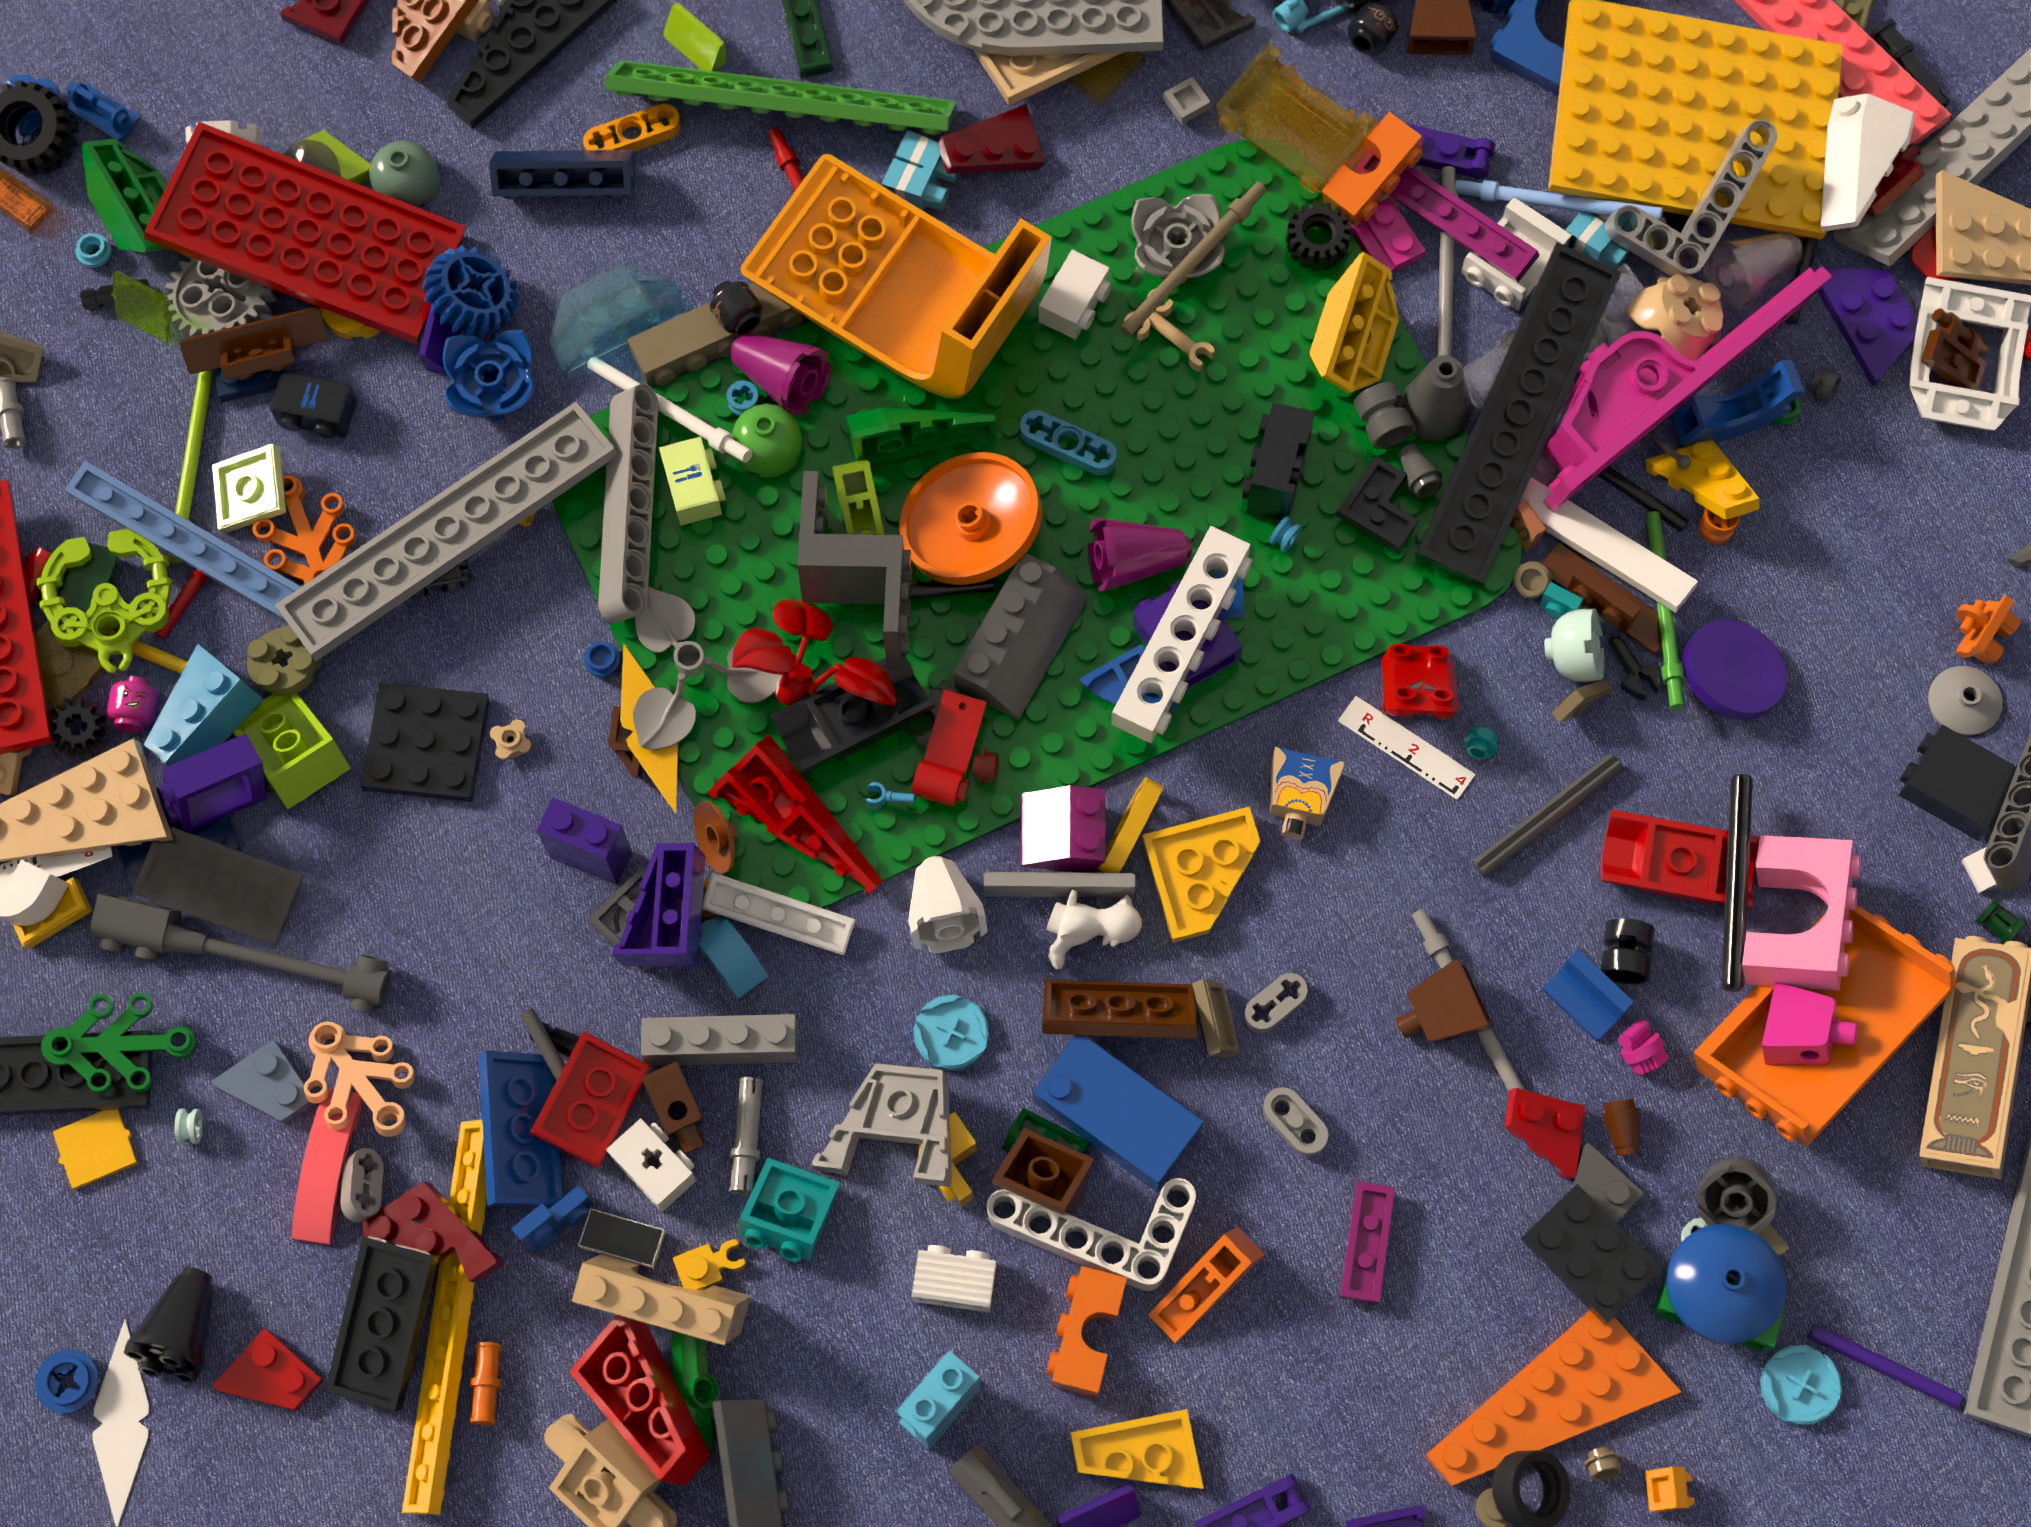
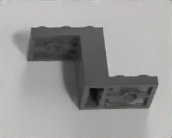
M804 471L797 560L802 603L884 604L883 636L887 668L902 669V654L909 655L910 645L908 622H911V600H909V593L912 591L913 584L911 550H904L903 535L825 534V527L829 526V505H826L827 489L825 485H820L818 471Z

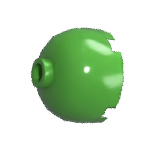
M772 404L753 406L743 412L734 423L732 432L734 440L753 452L751 459L747 463L735 457L743 470L748 473L749 471L757 473L760 477L771 478L783 475L796 465L797 458L800 456L804 446L800 425L794 416L781 406Z

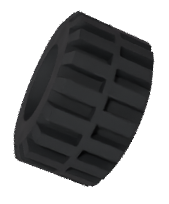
M21 80L15 81V87L8 83L2 85L1 89L3 92L0 93V162L19 172L23 171L28 175H36V171L41 174L50 173V166L59 169L63 166L60 160L63 157L69 160L72 153L68 150L70 146L76 147L78 141L73 137V133L79 132L78 125L72 122L76 116L73 110L67 107L69 104L54 92L35 82L29 81V84ZM31 111H40L43 127L39 137L28 145L19 146L15 136L18 121Z

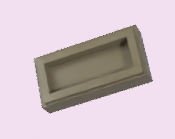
M1206 979L1192 983L1209 1056L1230 1059L1240 1055L1224 984Z

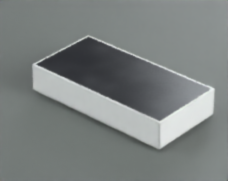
M590 1209L578 1246L585 1250L607 1254L654 1269L666 1232L661 1228Z

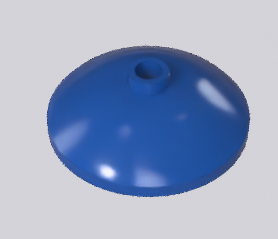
M1717 1224L1706 1226L1693 1232L1675 1249L1667 1269V1292L1677 1316L1694 1333L1714 1342L1734 1344L1758 1337L1778 1319L1785 1303L1787 1283L1784 1268L1779 1257L1763 1238L1743 1227ZM1728 1272L1737 1275V1285H1731L1727 1282L1726 1274Z

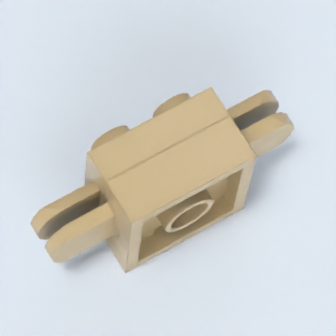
M570 1413L562 1416L546 1428L544 1434L545 1444L565 1462L549 1486V1489L588 1527H627L628 1525L631 1527L676 1526V1513L654 1492L661 1481L609 1419L590 1431Z

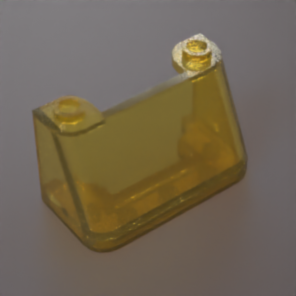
M1268 42L1216 104V111L1220 117L1218 123L1230 134L1235 132L1240 134L1300 178V184L1307 191L1313 194L1317 191L1322 193V190L1343 165L1352 169L1367 154V137L1376 128L1378 121L1366 112H1363L1359 118H1356V112L1350 108L1347 112L1298 77L1295 67L1290 65L1288 68L1278 59L1282 56V52Z

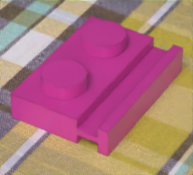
M1391 197L1377 203L1378 208L1369 220H1362L1357 227L1351 224V234L1361 250L1390 268L1391 272H1396L1425 256L1426 251Z

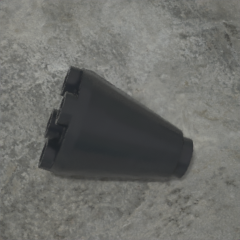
M183 1268L181 1274L174 1278L130 1336L125 1345L124 1354L140 1363L138 1370L141 1373L156 1378L165 1373L190 1384L197 1381L205 1360L213 1294L211 1286L213 1278L211 1275L197 1268Z

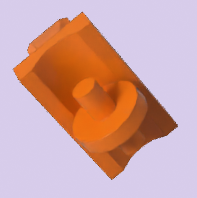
M2005 595L2000 601L1996 602L1976 600L1974 605L1962 604L1957 610L1956 616L1962 622L1959 631L1966 635L1955 653L1962 659L1974 656L1985 664L1998 661L2004 652V647L1993 639L1994 635L1997 632L2003 638L2011 636L2021 623V620L2010 610L2015 601Z

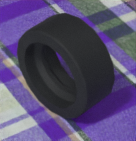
M1516 1451L1505 1456L1498 1464L1493 1477L1492 1495L1497 1510L1504 1520L1515 1527H1550L1558 1523L1566 1513L1570 1501V1481L1566 1469L1559 1459L1547 1451ZM1528 1465H1532L1536 1469L1543 1484V1498L1540 1507L1534 1514L1528 1512L1520 1496V1480L1523 1471Z

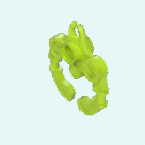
M128 529L109 532L107 547L111 555L120 558L139 556L143 559L145 570H152L153 580L147 582L149 593L145 592L136 596L130 604L123 600L116 587L110 583L100 584L94 589L91 605L86 613L76 607H66L65 599L57 596L56 588L63 586L62 577L66 569L83 566L92 559V552L85 536L68 539L58 546L45 564L41 578L36 580L43 599L39 602L42 612H45L57 641L65 647L84 645L97 651L101 666L110 674L116 671V667L109 662L110 655L122 654L123 660L119 665V670L126 671L133 657L132 645L145 632L154 633L163 629L169 620L168 605L171 589L173 588L172 580L168 578L167 567L170 565L168 556L161 555L155 545ZM111 629H120L113 636H105Z

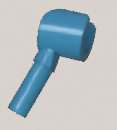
M872 782L868 785V791L878 792L881 794V797L878 799H865L866 805L869 808L880 809L886 802L915 803L916 794L886 791L881 783Z

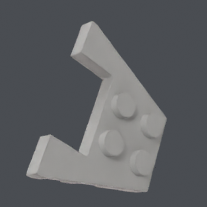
M875 1063L849 1103L852 1107L841 1125L836 1124L829 1134L831 1141L822 1154H816L811 1166L819 1172L848 1175L859 1138L920 1144L922 1147L913 1178L920 1184L950 1187L951 1148L948 1075L943 1070Z

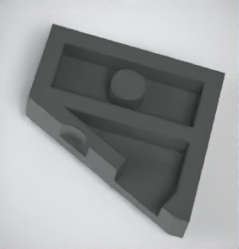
M1587 1142L1581 1150L1576 1178L1573 1180L1571 1189L1578 1184L1617 1223L1641 1198L1644 1192Z

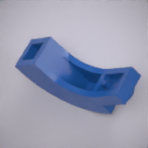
M1781 360L1758 379L1743 388L1718 396H1693L1672 413L1671 416L1683 446L1694 445L1695 443L1711 439L1716 443L1744 435L1778 419L1791 410L1789 403L1805 391L1793 361Z

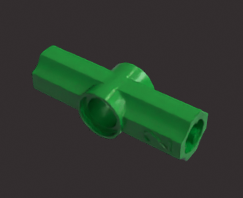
M684 1333L671 1334L673 1379L708 1451L714 1452L711 1408L713 1407V1402L719 1398V1387L716 1379L708 1374L706 1340Z

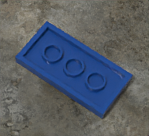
M484 1051L478 1054L487 1206L537 1208L543 1203L547 1209H550L563 1198L559 1149L530 1135L529 1132L555 1085L554 1076L541 1054Z

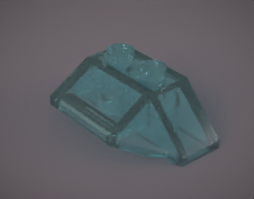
M623 263L561 295L548 344L562 370L567 374L587 364L591 357L596 356L599 358L627 344L628 338L690 311L672 280Z

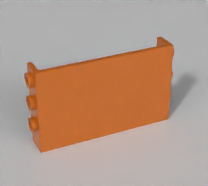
M1858 905L1855 911L1849 910L1848 920H1853L1852 943H1845L1844 953H1849L1850 959L1848 977L1841 976L1840 991L1801 988L1835 999L1838 1021L1858 1023V1036L1855 1046L1833 1043L1830 1061L1827 1064H1765L1762 1042L1774 986L1757 985L1693 1052L1697 1071L1714 1082L1715 1087L1720 1093L1730 1099L1733 1097L1744 1103L1747 1111L1759 1120L1765 1118L1775 1125L1778 1133L1790 1142L1796 1140L1806 1148L1956 988L1955 968L1945 956L1938 953L1934 955L1923 948L1914 936L1907 933L1903 935L1892 928L1884 917L1879 914L1872 915ZM1824 916L1813 927H1815L1824 918Z

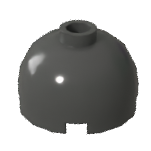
M1741 1157L1722 1159L1711 1165L1700 1180L1697 1194L1699 1215L1708 1226L1730 1224L1746 1228L1757 1234L1765 1230L1774 1219L1777 1194L1773 1178L1764 1167L1753 1160Z

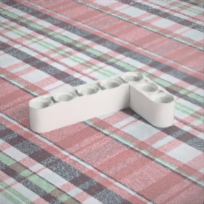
M1175 1178L1166 1182L1160 1192L1139 1244L1074 1216L1056 1213L1005 1189L997 1190L990 1196L987 1202V1215L990 1224L999 1231L1085 1267L1127 1277L1126 1284L1140 1290L1152 1291L1160 1287L1166 1277L1192 1213L1196 1193L1192 1184L1185 1179ZM1172 1191H1181L1187 1196L1188 1203L1183 1207H1174L1168 1202L1167 1196ZM1000 1202H1009L1014 1206L1015 1212L1009 1218H999L993 1212L995 1206ZM1036 1217H1045L1051 1223V1228L1045 1233L1038 1234L1031 1230L1029 1224ZM1159 1226L1168 1227L1173 1232L1174 1238L1168 1243H1159L1152 1235L1153 1230ZM1071 1232H1081L1087 1238V1243L1082 1248L1074 1249L1067 1245L1065 1238ZM1107 1247H1116L1122 1252L1123 1258L1116 1264H1109L1103 1260L1101 1253ZM1143 1262H1152L1158 1267L1159 1274L1154 1279H1144L1138 1273L1137 1268Z

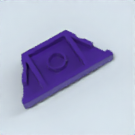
M1814 267V268H1811V269L1815 272V271H1817L1820 267ZM1824 267L1832 277L1822 286L1818 293L1873 387L1881 381L1885 373L1914 341L1918 319L1889 270Z

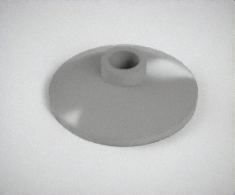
M1956 666L1946 669L1934 679L1928 692V705L1934 719L1939 725L1943 724L1962 736H1975L1988 731L1998 721L2002 712L2003 700L1999 687L1988 674L1973 667ZM1963 692H1969L1974 696L1975 700H1967Z

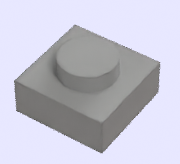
M1193 77L1163 92L1164 102L1181 125L1206 112L1211 107V101Z

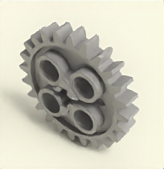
M191 258L192 261L189 263L180 261L179 265L183 270L170 273L176 282L165 285V288L170 293L163 297V300L168 305L165 312L171 318L170 321L185 338L262 320L259 317L261 313L271 314L272 312L267 303L277 301L272 292L274 289Z

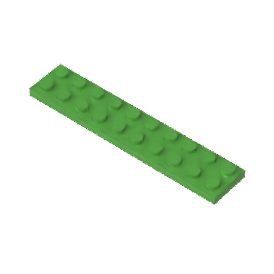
M619 60L605 75V89L615 90V95L622 97H632L639 93L647 94L649 99L655 101H667L669 97L683 99V103L689 105H702L703 101L717 103V107L722 109H736L738 105L751 107V111L755 113H771V110L785 111L786 116L802 118L806 114L819 115L820 120L827 122H837L840 118L852 119L854 124L860 126H872L874 122L885 123L888 128L893 130H907L908 126L922 128V132L927 134H941L942 131H948L956 115L957 101L626 60Z

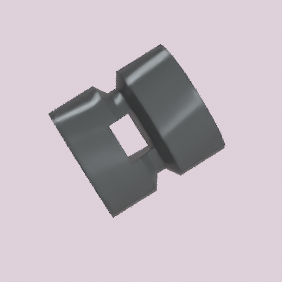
M1394 382L1376 384L1364 390L1354 400V406L1361 421H1368L1365 430L1375 449H1386L1398 445L1416 431V426L1409 411L1406 408H1402L1404 400Z

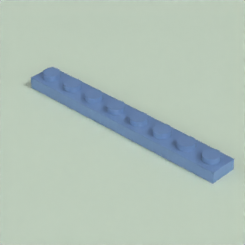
M84 460L65 488V492L68 495L285 621L275 607V604L301 586Z

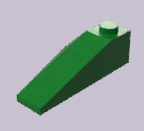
M863 408L855 411L852 415L846 416L848 434L855 460L867 459L870 466L996 436V419L994 414L877 408L872 410L870 408Z

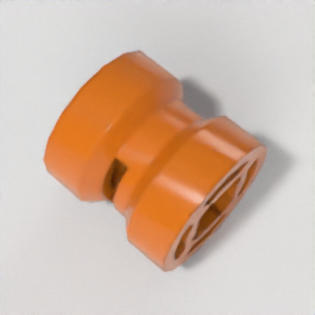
M1705 508L1698 523L1699 535L1709 544H1724L1734 534L1741 515L1725 520Z

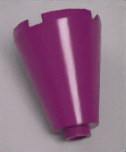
M745 333L741 337L736 338L731 346L733 364L783 409L796 416L810 411L811 409L806 406L812 399L818 402L829 383L831 364L826 362V356H830L828 352L819 347L753 333Z
M1106 518L1094 519L1089 526L1088 533L1095 532L1094 543H1088L1089 568L1093 582H1101L1102 584L1098 588L1099 591H1110L1184 566L1187 558H1190L1192 554L1190 538L1185 536L1183 531L1179 529Z

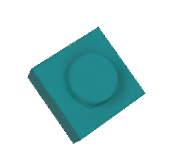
M1550 582L1543 594L1539 607L1544 609L1548 616L1558 620L1567 612L1578 610L1583 598Z

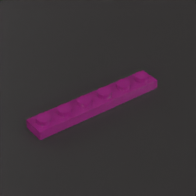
M1368 151L1354 171L1358 174L1371 173L1379 166L1380 160ZM1407 166L1399 176L1401 180L1398 186L1388 195L1517 283H1519L1540 256L1537 249L1414 167L1409 168Z

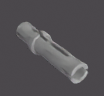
M743 1077L739 1079L734 1148L730 1149L729 1158L733 1160L729 1193L736 1195L737 1191H740L739 1195L749 1196L754 1188L755 1165L760 1160L757 1142L764 1081L756 1078L755 1082H753V1077Z

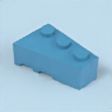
M197 644L150 731L144 746L167 766L175 764L224 743L263 698L202 646Z

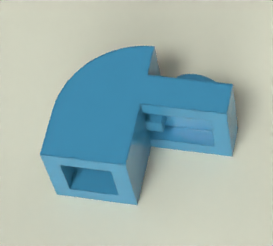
M717 914L701 923L699 952L710 962L721 981L738 999L769 977L748 944L727 919L724 920Z

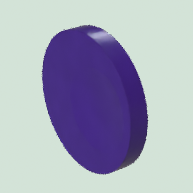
M1728 619L1709 622L1702 626L1685 646L1683 666L1690 688L1706 706L1723 716L1739 720L1761 717L1780 701L1785 692L1787 672L1782 656L1775 645L1763 633L1748 624Z

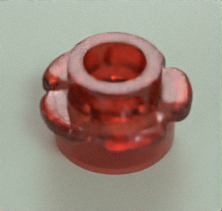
M984 748L981 755L975 754L972 775L978 777L980 784H985V782L995 783L999 770V754L989 752L988 748Z

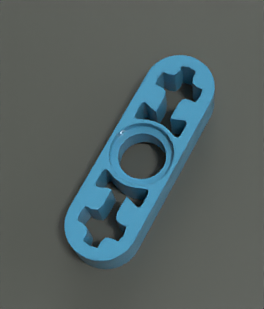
M1040 410L1029 411L1021 418L1020 436L1027 445L1094 475H1107L1115 468L1117 450L1110 441ZM1037 423L1042 424V431L1038 430L1035 434L1030 433V426L1034 427ZM1056 429L1052 436V442H1048V434L1052 435V430ZM1070 435L1075 437L1079 444L1073 450H1064L1058 445L1059 439ZM1087 443L1088 451L1085 450L1084 457H1081L1084 451V444ZM1101 451L1107 453L1106 459H1102L1100 463L1094 461L1095 455H1099Z

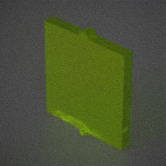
M116 270L112 274L113 291L111 292V295L114 297L115 316L167 342L170 339L169 323L172 321V318L169 316L168 297Z

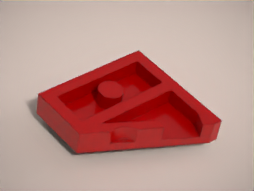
M264 1328L216 1380L212 1387L221 1393H228L249 1400L298 1411L324 1380L270 1331Z

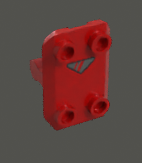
M1397 643L1389 646L1381 659L1384 688L1382 694V714L1413 717V714H1430L1434 718H1454L1460 709L1455 665L1449 655V650L1441 645L1409 646Z

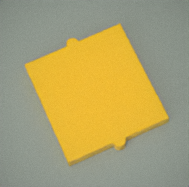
M103 1110L52 1131L61 1155L58 1162L64 1165L73 1190L138 1164L129 1139L132 1137V1133L126 1130L120 1110Z

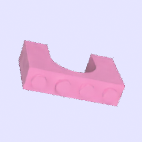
M1760 835L1756 860L1759 887L1809 891L1819 896L1827 904L1828 910L1824 918L1815 927L1802 933L1789 935L1747 932L1742 962L1745 984L1774 986L1775 982L1797 988L1840 991L1841 976L1848 977L1850 959L1849 953H1844L1845 943H1852L1853 920H1848L1849 910L1855 911L1857 906V888L1852 887L1853 878H1860L1861 856L1854 855L1853 840Z

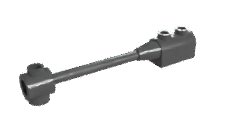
M112 893L97 895L91 921V935L94 938L101 939L100 948L122 952L123 945L136 948L135 956L149 960H158L159 953L165 955L168 953H209L342 985L343 997L352 999L351 1008L365 1012H373L374 1005L382 1007L389 996L393 974L392 970L387 969L388 960L359 954L358 960L353 961L348 970L345 971L209 938L204 933L180 925L182 910Z

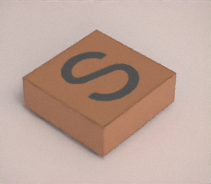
M1526 501L1518 505L1509 525L1518 531L1519 540L1522 542V548L1525 552L1534 548L1547 530Z

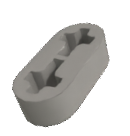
M1285 973L1279 976L1247 1004L1244 1013L1246 1026L1252 1032L1258 1034L1268 1033L1305 1002L1308 992L1305 980L1295 973ZM1284 984L1288 987H1293L1294 985L1298 987L1297 999L1288 996L1282 1002H1279L1278 998L1283 994ZM1272 1004L1274 1008L1268 1014L1269 1022L1266 1023L1262 1019L1257 1022L1253 1020L1255 1015L1254 1008L1257 1007L1262 1011Z
M370 1148L359 1149L350 1155L343 1165L341 1210L349 1220L358 1223L366 1221L375 1215L381 1206L383 1161L380 1155ZM364 1169L368 1170V1173L365 1174V1175H364V1171H365ZM359 1195H360V1202H359V1201H356V1197H358Z

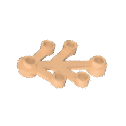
M322 1022L315 1026L308 1042L311 1052L316 1057L310 1079L305 1082L303 1089L309 1102H323L329 1094L325 1079L331 1060L340 1069L331 1104L324 1112L328 1128L338 1131L348 1125L349 1115L346 1108L353 1086L372 1111L375 1129L380 1135L394 1137L401 1133L406 1125L402 1107L394 1102H385L367 1078L390 1080L396 1088L405 1089L410 1087L415 1080L411 1065L405 1062L392 1065L353 1060L347 1053V1051L371 1053L375 1061L386 1062L394 1054L391 1039L386 1036L368 1038L346 1035L345 1030L333 1022ZM326 1040H335L329 1045H322ZM382 1045L388 1047L384 1052L375 1051ZM401 1072L409 1073L404 1079L396 1078ZM317 1086L322 1087V1090L319 1093H310V1090L312 1088ZM339 1113L343 1115L340 1120H330L334 1114ZM388 1120L397 1121V1123H395L392 1126H384L385 1122H387Z

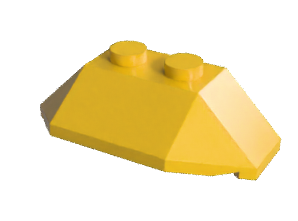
M1365 252L1358 255L1328 293L1309 353L1320 376L1346 393L1354 392L1381 380L1399 321L1395 294L1390 282L1392 280L1391 269Z

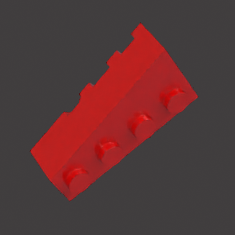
M616 1315L570 1369L569 1373L660 1481L686 1486L711 1455L647 1323Z

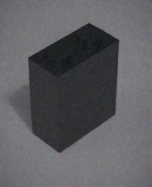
M1942 724L1934 735L1927 732L1916 749L1922 755L1916 764L1910 761L1903 771L1899 781L1904 783V786L1898 796L1978 841L1989 829L2001 808L2017 766Z

